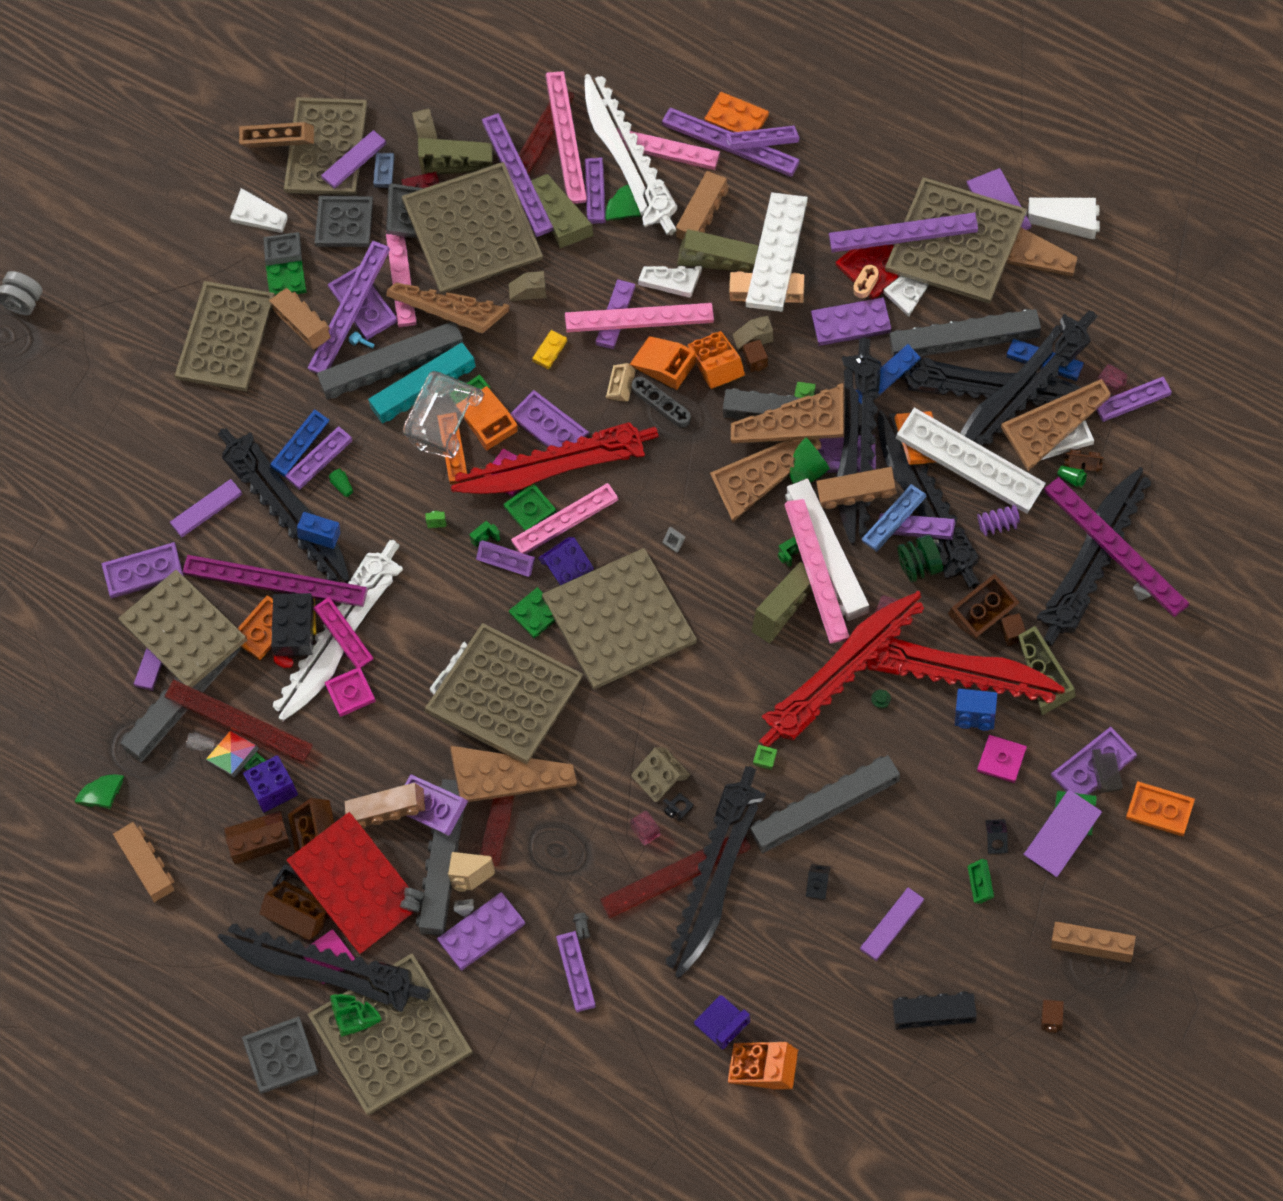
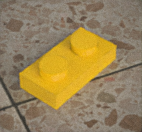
M551 330L533 356V362L549 370L567 343V337Z

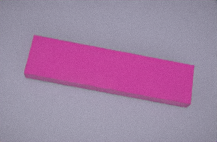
M330 597L313 607V610L355 668H362L374 659Z

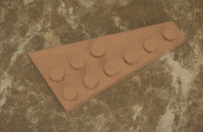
M1021 227L1007 264L1073 276L1077 257Z
M397 282L387 289V296L395 301H401L411 307L424 310L426 313L437 315L444 320H450L460 326L473 329L478 333H484L509 312L510 308L508 304H503L502 307L493 305V301L477 302L473 297L453 293L441 295L436 294L437 290L421 291L417 286Z
M1101 379L1001 424V428L1029 471L1110 398L1111 393Z
M839 384L830 390H822L821 393L813 396L808 395L781 405L780 408L764 411L765 413L758 416H750L731 423V443L803 440L805 437L808 439L844 437V384Z
M809 439L817 450L822 447L819 439ZM802 440L783 441L710 473L732 522L790 474V467L794 468L795 458H793V454Z
M450 746L459 796L468 802L570 787L577 784L572 764L533 758L530 759L528 764H525L507 754Z

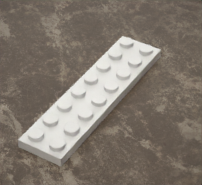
M771 193L746 299V307L783 312L807 206V197Z
M916 408L912 410L895 437L1010 505H1015L1017 509L1028 514L1046 484Z

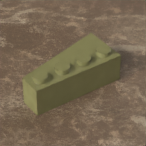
M418 138V157L422 174L435 171L437 175L472 173L494 165L492 143Z
M548 174L531 180L553 226L552 233L559 248L593 236V228L590 221Z
M687 229L680 245L677 265L702 266V268L752 273L757 257L758 245Z
M799 562L756 609L751 632L769 644L799 606L805 602L810 592H813L803 563Z
M1036 626L1018 635L1026 665L1043 673L1065 689V692L1060 694L1033 687L1034 689L1051 692L1056 695L1053 703L1048 704L1042 697L1037 698L1041 715L1076 697L1073 685Z

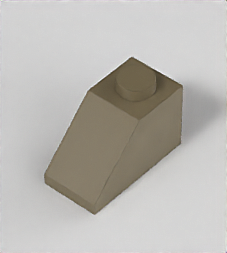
M430 109L413 112L412 116L418 138L437 139Z
M544 271L524 273L510 282V301L547 298Z
M768 315L748 321L733 334L738 351L743 350L744 344L759 339L762 345L773 342V329Z

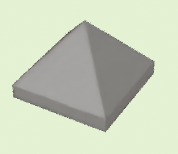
M669 527L662 543L678 553L685 536Z
M1139 583L1133 586L1139 601L1151 596Z
M474 899L454 902V911L465 918L474 909Z

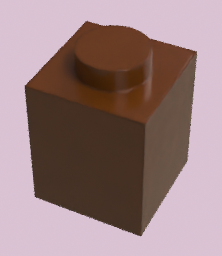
M760 339L743 345V355L750 372L761 371L768 367V357Z
M1011 613L1001 618L1000 628L1007 647L1020 643L1018 635L1026 631L1020 614Z
M1043 1000L1042 1030L1049 1033H1056L1062 1030L1064 1001Z

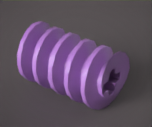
M1012 505L1011 509L1005 507L1004 512L999 508L997 509V514L994 510H991L989 515L983 512L982 518L977 514L980 529L985 537L988 534V530L994 535L996 528L1002 533L1003 527L1009 531L1010 525L1017 529V523H1020L1019 513L1015 505Z

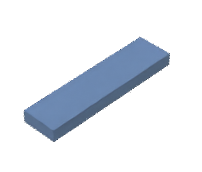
M911 484L862 538V542L877 552L926 498V494Z

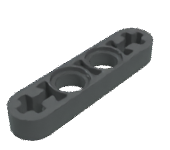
M637 377L632 381L633 393L676 426L684 428L690 424V412L646 378ZM643 384L644 389L641 387L637 389V385L641 386ZM656 393L659 395V398L651 400L649 396ZM666 404H671L673 406V409L671 411H665L663 409V406ZM679 416H680V417H684V416H685L686 420H684V419L679 420Z

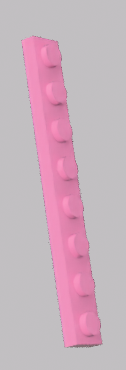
M564 71L546 73L566 195L574 204L586 203L587 199Z
M712 303L565 313L566 332L713 323L714 321Z
M805 500L787 501L784 505L829 642L847 641L849 634Z

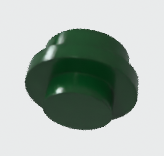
M880 689L872 694L871 701L875 707L882 709L890 704L891 696L886 690Z

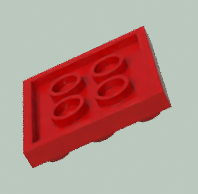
M892 244L853 249L835 262V266L854 283L865 266L874 265L877 267L879 272L878 280L868 295L871 299H876L884 292L886 287L900 277V275L885 271V266L894 247ZM873 272L867 274V279H869L870 275H873Z

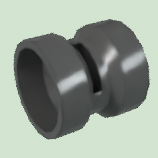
M405 888V898L401 901L400 908L419 913V902L423 899L424 893L416 889Z

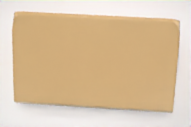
M629 363L613 365L606 395L607 399L629 401L632 381L636 372Z

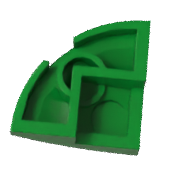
M629 184L618 189L614 197L610 198L606 207L605 220L642 217Z
M806 437L793 454V458H795L794 468L790 467L792 484L808 479L811 483L830 469L824 458Z
M105 775L88 783L79 792L75 803L93 808L95 805L111 809L115 795L120 791L124 775Z
M344 994L330 995L333 1013L341 1037L362 1031L381 1021L377 1010L368 1002H365L363 1005L360 1001H355V996Z

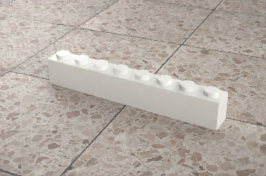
M805 479L787 486V494H785L787 501L805 500L842 615H845L847 621L869 613V604L809 480Z

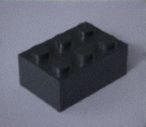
M311 593L273 594L271 648L274 656L313 655L314 600Z

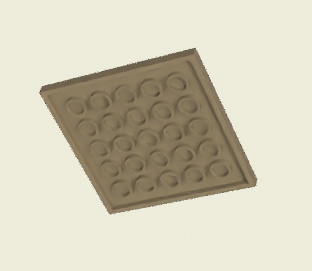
M504 162L402 196L403 204L440 294L543 259L539 245Z
M923 177L904 222L975 213L978 232L896 243L885 266V271L990 304L1027 214V209Z
M645 548L542 594L546 606H548L556 624L593 690L697 643L694 633Z
M482 623L425 707V713L528 764L580 684L584 674Z
M413 953L396 962L393 966L410 970L414 985L430 989L431 995L428 1001L409 997L404 1007V1012H400L392 1004L388 1006L348 990L343 994L355 996V1001H360L363 1005L365 1002H368L377 1010L381 1021L367 1029L342 1037L335 1020L331 1001L308 1014L367 1116L473 1054ZM370 978L367 979V981L371 982L375 990L387 994L389 996L388 992L375 987Z

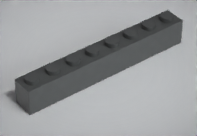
M1025 309L1021 312H1006L1002 315H988L984 318H969L965 321H951L947 324H933L922 328L914 327L909 330H896L890 333L889 342L892 356H895L909 344L921 357L1012 342L1013 339L1020 341L1039 338L1041 326L1037 309Z
M450 322L317 373L318 380L326 399L337 398L340 394L355 391L361 386L371 385L382 378L386 379L398 372H405L411 367L423 365L461 342L464 344L457 324Z
M726 389L723 403V418L741 420L750 416L755 417L765 413L764 411L780 408L781 405L800 398L793 395L781 396L775 393L764 394L757 391L747 392L739 389ZM844 402V432H845V402ZM862 404L859 405V434H861L862 430Z
M241 646L190 690L175 677L172 685L161 693L157 702L151 704L147 713L136 721L134 728L123 736L120 742L123 749L142 762L241 650Z
M889 755L878 757L872 764L859 767L855 773L842 776L836 783H829L823 786L817 793H809L798 803L792 802L786 809L773 812L769 818L756 821L750 827L751 836L763 854L900 782V773Z
M442 779V785L438 787L459 796L456 780ZM464 810L450 836L431 828V834L434 835L433 841L430 840L428 845V852H431L430 859H426L425 870L428 872L427 878L424 877L422 889H425L423 899L419 902L422 910L421 915H417L416 926L419 927L421 934L441 936L445 933L452 891L448 872L452 852L458 853Z

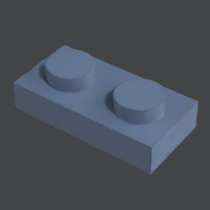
M376 153L374 188H388L390 183L393 184L394 153Z

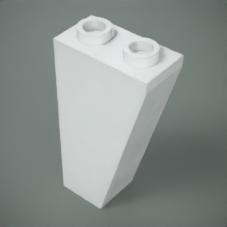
M1029 198L1028 220L1031 224L1089 239H1095L1096 232L1100 230V221H1096V216H1099V205H1096V198Z

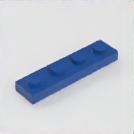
M1013 339L1006 357L1026 364L1039 347ZM1052 352L1051 357L1043 364V366L1040 369H1042L1055 355L1054 352ZM1074 359L1068 366H1060L1058 375L1077 381L1084 363Z
M909 344L881 367L880 389L878 392L880 395L921 359ZM859 393V403L862 404V395Z
M314 409L272 461L270 467L286 477L285 475L290 472L329 423V419Z

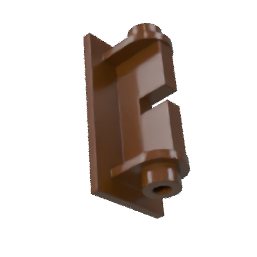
M1070 450V453L1066 452L1065 456H1069V459H1065L1064 466L1081 469L1082 463H1086L1085 470L1102 471L1103 463H1099V461L1103 460L1104 457H1101L1100 453L1089 452V455H1084L1079 450Z

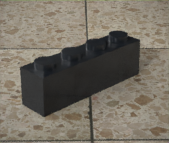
M966 991L959 992L957 995L941 993L936 997H929L928 995H920L912 999L898 997L896 1000H893L892 1005L895 1030L976 1023L977 1018L974 993L969 994Z

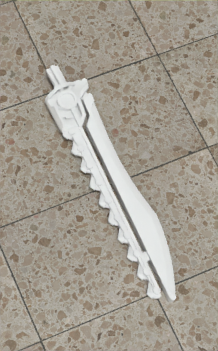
M586 74L585 95L591 123L596 134L605 143L621 167L640 214L643 216L644 226L647 227L648 225L660 223L667 235H673L676 228L671 221V216L677 210L676 203L664 182L660 179L656 180L657 170L649 168L651 159L648 156H643L644 147L642 145H636L638 136L635 133H630L631 124L623 122L625 113L621 110L617 111L619 102L615 99H610L612 90L604 88L606 79L602 76L595 78L604 99H601L590 75ZM607 106H608V108H609V110H610V112H611V114H612V116H613V118H614V120H615V122H616V124H617V126H618V128H619V130H620V132H621V134H622V136H623V138H624V140H625V142H626V144H627V146H628V148H629V150H630V152H631V154H632V156H633V158H634V160H635V162H636V164H637V166H638V168H639V170H640V172H641V174H642V177H643V179H644V181H645V183H646V185H647V189H646V190H645V186H644V184H643V182H642V180H641V178H640V176H639V174H638V172H637V170H636V168H635V166H634V164H633V162H632V160H631V158H630V156H629V154H628V152H627V150H626V148H625V146H624V144H623V142H622V140H621V138H620V136H619V134H618V132H617V129H616V127H615V125H614V123H613V121H612V119H611V117H610V115H609V113H608V111H607V109H606ZM644 195H646V200L649 205L648 208L644 200Z
M389 540L381 554L378 552L367 553L352 576L351 581H349V584L368 588L364 607L355 606L353 608V605L342 603L336 606L354 632L385 589L393 582L392 577L397 576L403 571L402 566H398L397 563L391 560L400 546L394 540ZM323 625L325 631L315 636L317 643L313 645V655H309L308 658L299 661L298 667H300V670L290 675L291 685L282 688L281 694H283V698L273 703V708L279 712L283 709L279 715L281 722H284L285 719L292 716L312 700L336 671L344 651L334 637L332 638V634L325 625Z

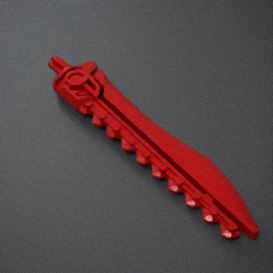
M628 422L592 434V438L580 436L576 443L565 441L562 443V447L550 445L545 452L535 449L531 452V456L519 454L514 461L505 458L501 461L500 465L489 463L486 465V469L483 470L474 467L470 470V474L462 472L455 474V481L458 484L452 485L451 491L453 493L473 494L516 491L569 470L620 459L628 460L631 455L634 457H644L645 453L643 452L642 442L659 437L657 428L652 427L638 431L636 427Z
M920 591L899 599L868 617L856 627L847 641L823 668L784 701L775 705L774 711H769L762 715V719L766 720L771 729L759 740V743L762 746L770 747L779 737L793 741L816 719L815 716H819L821 711L819 708L821 706L831 704V696L833 694L842 693L844 683L854 681V673L856 671L865 670L867 660L877 658L878 649L889 646L890 637L900 635L901 626L912 623V615L923 612V604L921 602L916 603L921 598Z
M894 637L889 638L890 643L888 647L877 650L878 656L876 659L867 660L868 670L894 675L900 674L901 676L911 672L917 679L927 675L933 682L943 678L949 685H954L959 681L965 688H970L975 684L981 691H986L991 687L997 694H1003L1007 690L1014 697H1019L1023 693L1030 700L1042 697L1047 704L1053 703L1056 695L1051 692L1029 688L1028 686L1060 694L1065 692L1063 686L1043 673L1003 657H982L949 653ZM902 651H904V653L907 655V657H908V658H911V659H915V660H919V661H924V662H928V663H932V664H936V665H941V666H945V667H949V668H953V669H958V670H962V671H966V672H971V673H975V674H979V675H983V676H988V677H992V678H996V679H1000V680H1005V681H1009V682H1013V683H1018V684H1020V685H1016V684H1012V683H1008V682H1003V681H999V680H995V679H991V678H986V677H982V676H978V675H974V674H969V673H965V672H961V671H956V670H952V669H948V668H944V667H939V666H935V665H931V664H927V663H922V662H918V661H914V660H909V659H906V657L904 656V654L902 653Z

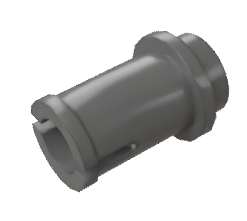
M586 913L574 915L573 922L576 925L578 939H583V933L584 939L590 937L587 924L589 918L586 916Z

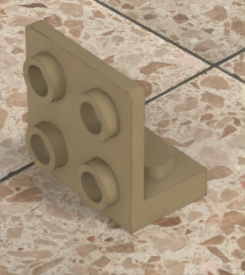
M655 747L631 776L654 802H659L676 781L687 780L690 774L666 747Z

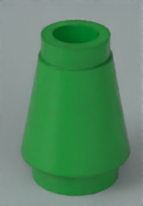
M1061 466L1057 473V476L1075 487H1083L1087 479V473L1082 469Z
M337 469L329 475V482L344 497H348L354 492L345 471Z

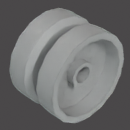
M15 271L7 272L2 281L3 285L0 286V304L17 314L30 315L36 305L35 301H38L43 292L42 287L25 274Z

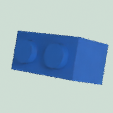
M303 512L297 526L298 538L334 549L340 535L339 522Z

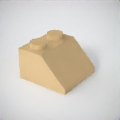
M452 852L448 876L452 888L456 891L465 892L466 890H473L494 875L495 869L491 856Z

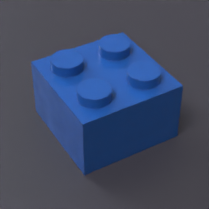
M958 689L955 726L963 729L974 727L983 731L994 729L997 692Z

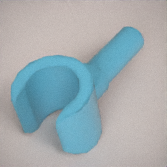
M354 332L349 336V342L354 346L358 342L371 348L375 346V344L364 340L358 332Z

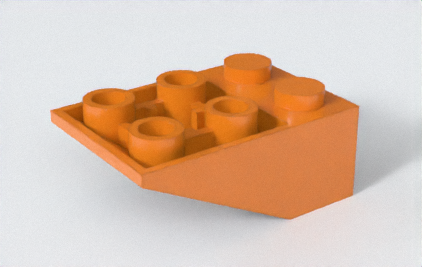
M722 331L712 333L710 336L688 344V348L696 352V364L711 389L745 376L741 357Z
M649 336L630 365L663 384L678 390L696 364V352L680 343Z
M487 386L456 405V408L486 451L518 431V425Z
M787 1042L734 1043L728 1083L768 1089H793L798 1050Z

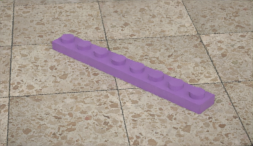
M669 108L662 120L663 126L789 177H792L799 165V159L767 146L730 150L725 140V134L732 132L673 108Z
M499 113L482 119V124L501 163H505L536 237L553 231V226Z
M975 213L833 232L829 233L831 251L839 252L978 232V225Z
M372 241L329 325L330 329L328 332L331 338L317 348L308 366L309 371L317 374L331 367L390 251L388 246Z

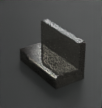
M1100 749L1092 750L1091 759L1099 794L1122 790L1123 786L1115 753L1101 754Z

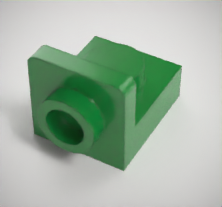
M487 521L469 534L470 541L475 547L479 546L482 540L487 541L489 536L497 543L500 541L499 529Z
M795 536L778 546V558L783 564L786 563L788 567L792 566L790 555H795L799 552Z

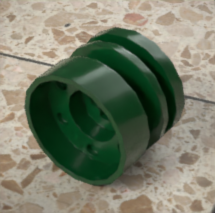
M929 534L916 539V548L911 541H908L906 546L904 544L897 546L901 568L911 583L916 582L917 577L920 580L924 578V569L930 576L943 571L939 551Z

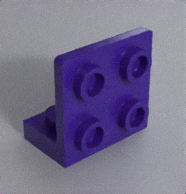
M574 537L566 538L538 557L541 564L548 566L559 585L583 576L594 569Z
M275 756L243 773L263 813L298 796L295 786L279 756Z
M720 995L694 1021V1025L719 1048L724 1050L750 1023V1014L745 1009L740 1012L725 997Z

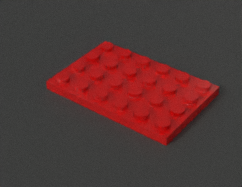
M350 811L286 860L359 955L414 913L400 908L401 901L405 898V888H409Z

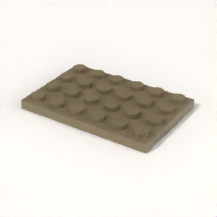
M296 97L293 123L306 122L313 125L314 144L290 145L284 184L285 193L356 195L359 168L335 189L325 182L321 175L363 140L368 106L367 100Z
M204 281L176 369L175 378L247 392L272 310L269 300L275 294Z
M177 570L173 571L118 618L188 690L247 641V638Z

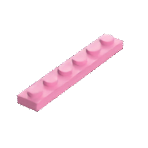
M616 128L626 150H629L619 128ZM630 131V133H635L638 136L636 145H642L644 147L643 154L711 170H715L720 157L719 151Z
M386 234L387 246L390 248L389 261L393 285L396 282L411 285L405 237ZM395 301L398 327L417 325L415 308L401 301Z
M607 483L514 537L511 541L518 552L527 554L618 501V497Z

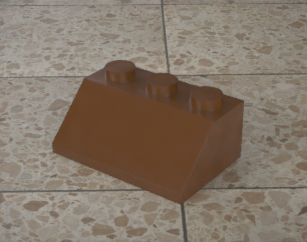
M994 573L955 604L947 614L961 630L977 638L1020 602Z
M310 798L288 814L295 853L334 824L330 800Z
M281 811L224 828L226 841L234 864L291 847Z
M282 881L265 894L259 912L267 920L274 921L284 929L291 930L299 934L300 937L309 940L319 934L329 918V915L312 894L286 881Z

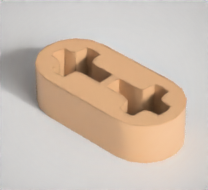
M867 265L862 269L854 283L855 296L865 298L870 294L878 280L879 272L877 267ZM873 272V275H870L869 279H867V274ZM865 284V289L859 291V288H862V286Z

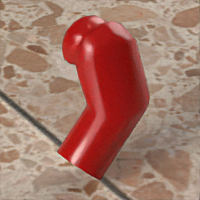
M274 656L275 664L285 669L286 667L291 668L293 666L292 658Z

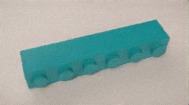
M461 342L369 398L370 408L382 424L386 421H391L399 413L409 410L412 405L424 401L430 394L436 393L445 385L455 382L463 374L470 373L476 367L474 357Z

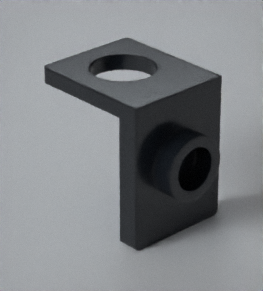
M679 793L671 802L666 798L663 800L664 813L669 818H674L679 822L694 807V804ZM678 801H683L686 804V808L683 811H680L675 806Z
M1005 819L985 820L988 854L1008 853ZM1001 840L1003 846L996 849L992 846V842Z
M284 864L272 882L274 888L282 881H285L287 876H290L304 884L294 870Z
M811 864L806 897L826 898L830 866Z

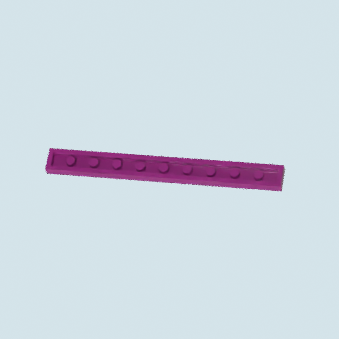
M1059 477L1044 488V492L1173 617L1189 606V602Z
M187 555L183 568V574L287 594L311 593L315 599L325 600L330 597L333 602L364 607L368 588L364 586Z

